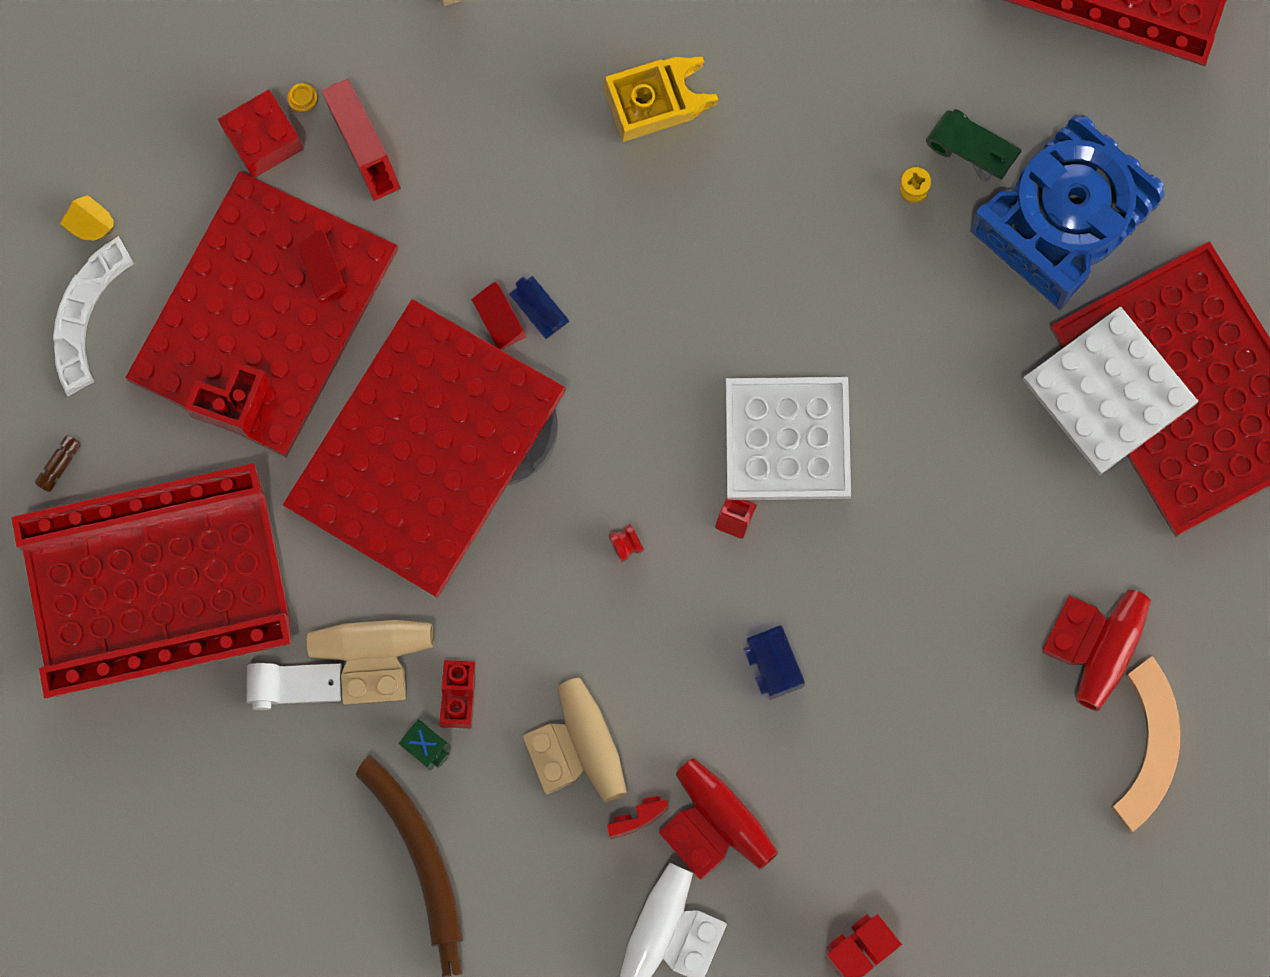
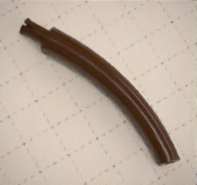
M369 755L359 766L356 776L384 807L398 829L411 856L423 892L431 945L438 946L442 977L452 976L450 963L453 975H460L462 970L457 943L462 942L463 937L454 891L442 855L430 829L413 801L394 777L376 759Z

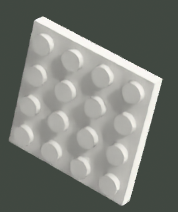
M1121 306L1023 378V382L1099 476L1198 403L1195 396Z
M848 377L726 378L727 499H851Z

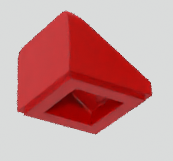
M726 498L718 515L715 528L743 539L757 504L747 500H730Z

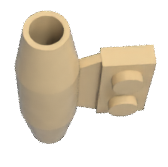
M382 620L346 623L307 634V651L310 658L346 661L341 674L343 705L407 700L405 669L397 657L434 647V631L432 623Z
M581 678L570 679L560 684L558 692L565 724L550 723L523 735L544 792L548 795L575 783L585 771L604 803L612 802L625 796L627 790L620 758L601 710Z

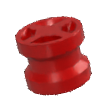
M631 524L624 526L623 531L619 533L613 532L608 535L621 562L628 560L629 555L633 553L639 554L644 551Z

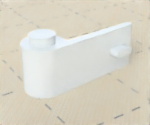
M271 663L248 664L246 668V703L252 704V709L270 710L272 704L341 702L342 664L279 666Z

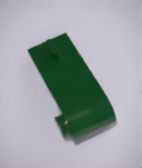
M957 109L953 111L947 110L926 138L927 145L939 155L950 157L954 153L1000 180L1003 179L1021 153L1020 148L970 121L963 112Z

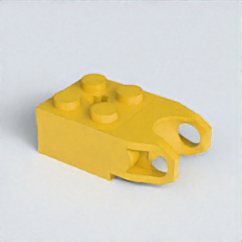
M703 56L692 58L673 57L663 61L660 59L605 77L603 91L622 142L692 121L704 110L717 105L719 100L717 94L693 93L686 87L684 82L695 71L703 68V63H705ZM637 98H642V102L647 101V103L641 104L637 102Z

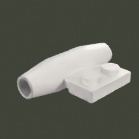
M669 863L649 894L627 945L620 977H652L663 959L673 971L684 976L705 977L727 923L698 910L684 911L693 875L692 872Z

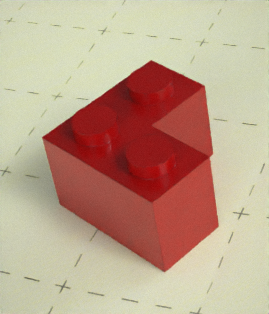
M236 362L225 390L196 380L184 409L191 418L248 437L271 381L265 372Z

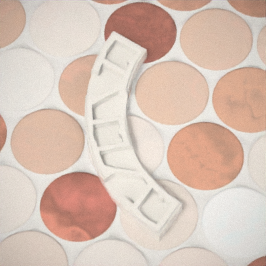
M119 236L97 250L88 259V262L80 272L74 275L64 292L57 311L53 333L54 359L59 380L67 396L95 382L90 372L86 355L88 321L96 301L107 285L121 272L134 264Z

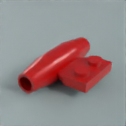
M1128 590L1108 619L1101 614L1098 608L1068 596L1042 653L1070 666L1085 665L1076 701L1080 705L1090 710L1099 711L1120 682L1142 636L1151 599L1145 594L1136 590Z
M695 758L689 760L677 771L675 775L695 805V808L681 811L658 833L700 880H703L725 860L730 846L759 870L777 856V849L757 818L720 778Z

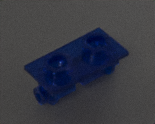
M533 276L528 280L525 277L520 278L515 283L517 288L509 293L511 298L545 339H548L570 322Z

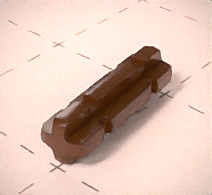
M66 435L60 443V450L56 449L44 467V474L40 473L35 481V484L44 491L50 492L56 484L54 480L60 478L72 460L71 454H75L80 447L79 441L71 436Z

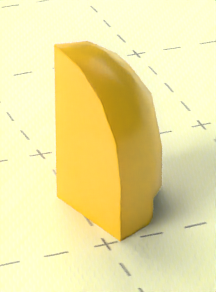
M86 195L72 201L60 225L83 240L94 241L106 236L114 226V220L106 209Z

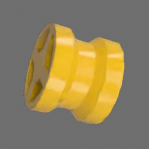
M920 167L907 169L903 173L900 183L902 198L910 203H919L927 198L931 186L929 173Z

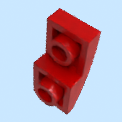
M444 660L440 727L472 728L475 687L474 661Z
M660 796L641 799V805H636L638 818L632 819L631 814L614 817L613 823L607 824L610 840L634 833L653 823L669 809L667 800L661 801Z

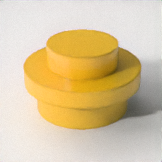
M306 83L294 85L288 93L289 105L293 110L301 113L312 110L318 100L315 89Z

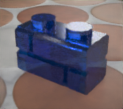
M782 625L747 638L746 643L748 647L743 648L749 666L756 665L760 676L755 677V681L761 695L767 693L769 700H773L805 686V681Z

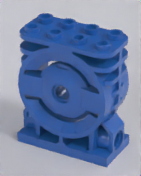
M1074 115L1069 120L1067 126L1061 128L1052 141H1048L1044 145L1043 150L1029 162L1020 174L1014 191L998 192L987 205L984 203L976 211L970 232L1057 309L1061 310L1069 302L1073 294L1087 281L1091 272L1090 266L1108 257L1136 230L1140 223H1143L1152 211L1156 210L1165 194L1163 190L1164 184L1155 175L1146 173L1136 158L1124 154L1118 148L1113 138L1108 135H1102L1095 129L1091 119L1084 115L1081 117ZM1098 169L1103 171L1112 183L1111 188L1116 195L1115 208L1121 211V215L1110 207L1111 190L1108 182L1097 172ZM1032 181H1034L1038 186H1040L1043 189L1041 194V207L1048 221L1044 218L1039 209L1037 201L1038 187ZM1072 195L1078 196L1082 199L1083 203L1074 204L1068 197ZM1091 231V232H1092L1093 234H1095L1098 238H1096L1095 236H1093V235L1090 234V233L1080 234V235L1077 234V233H1085V232Z

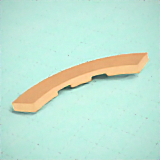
M1153 656L1126 676L1139 696L1146 715L1148 730L1145 759L1139 775L1128 792L1112 807L1131 833L1150 817L1164 798L1172 782L1180 751L1181 732L1176 700L1164 672Z

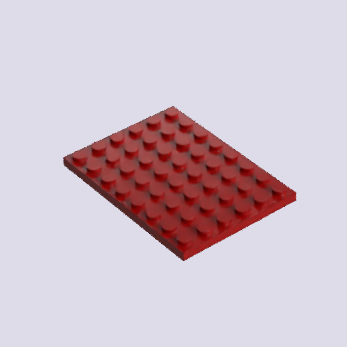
M239 171L125 378L127 381L185 408L196 380L225 390L236 362L261 370L266 373L271 382L249 436L243 437L287 458L398 251V246ZM324 229L346 289L318 299L297 244L315 232Z
M1210 241L1054 323L1050 327L1063 349L1121 306L1198 400L1195 406L1127 455L1175 537L1270 487V337Z
M411 299L282 505L438 598L567 389L546 375Z

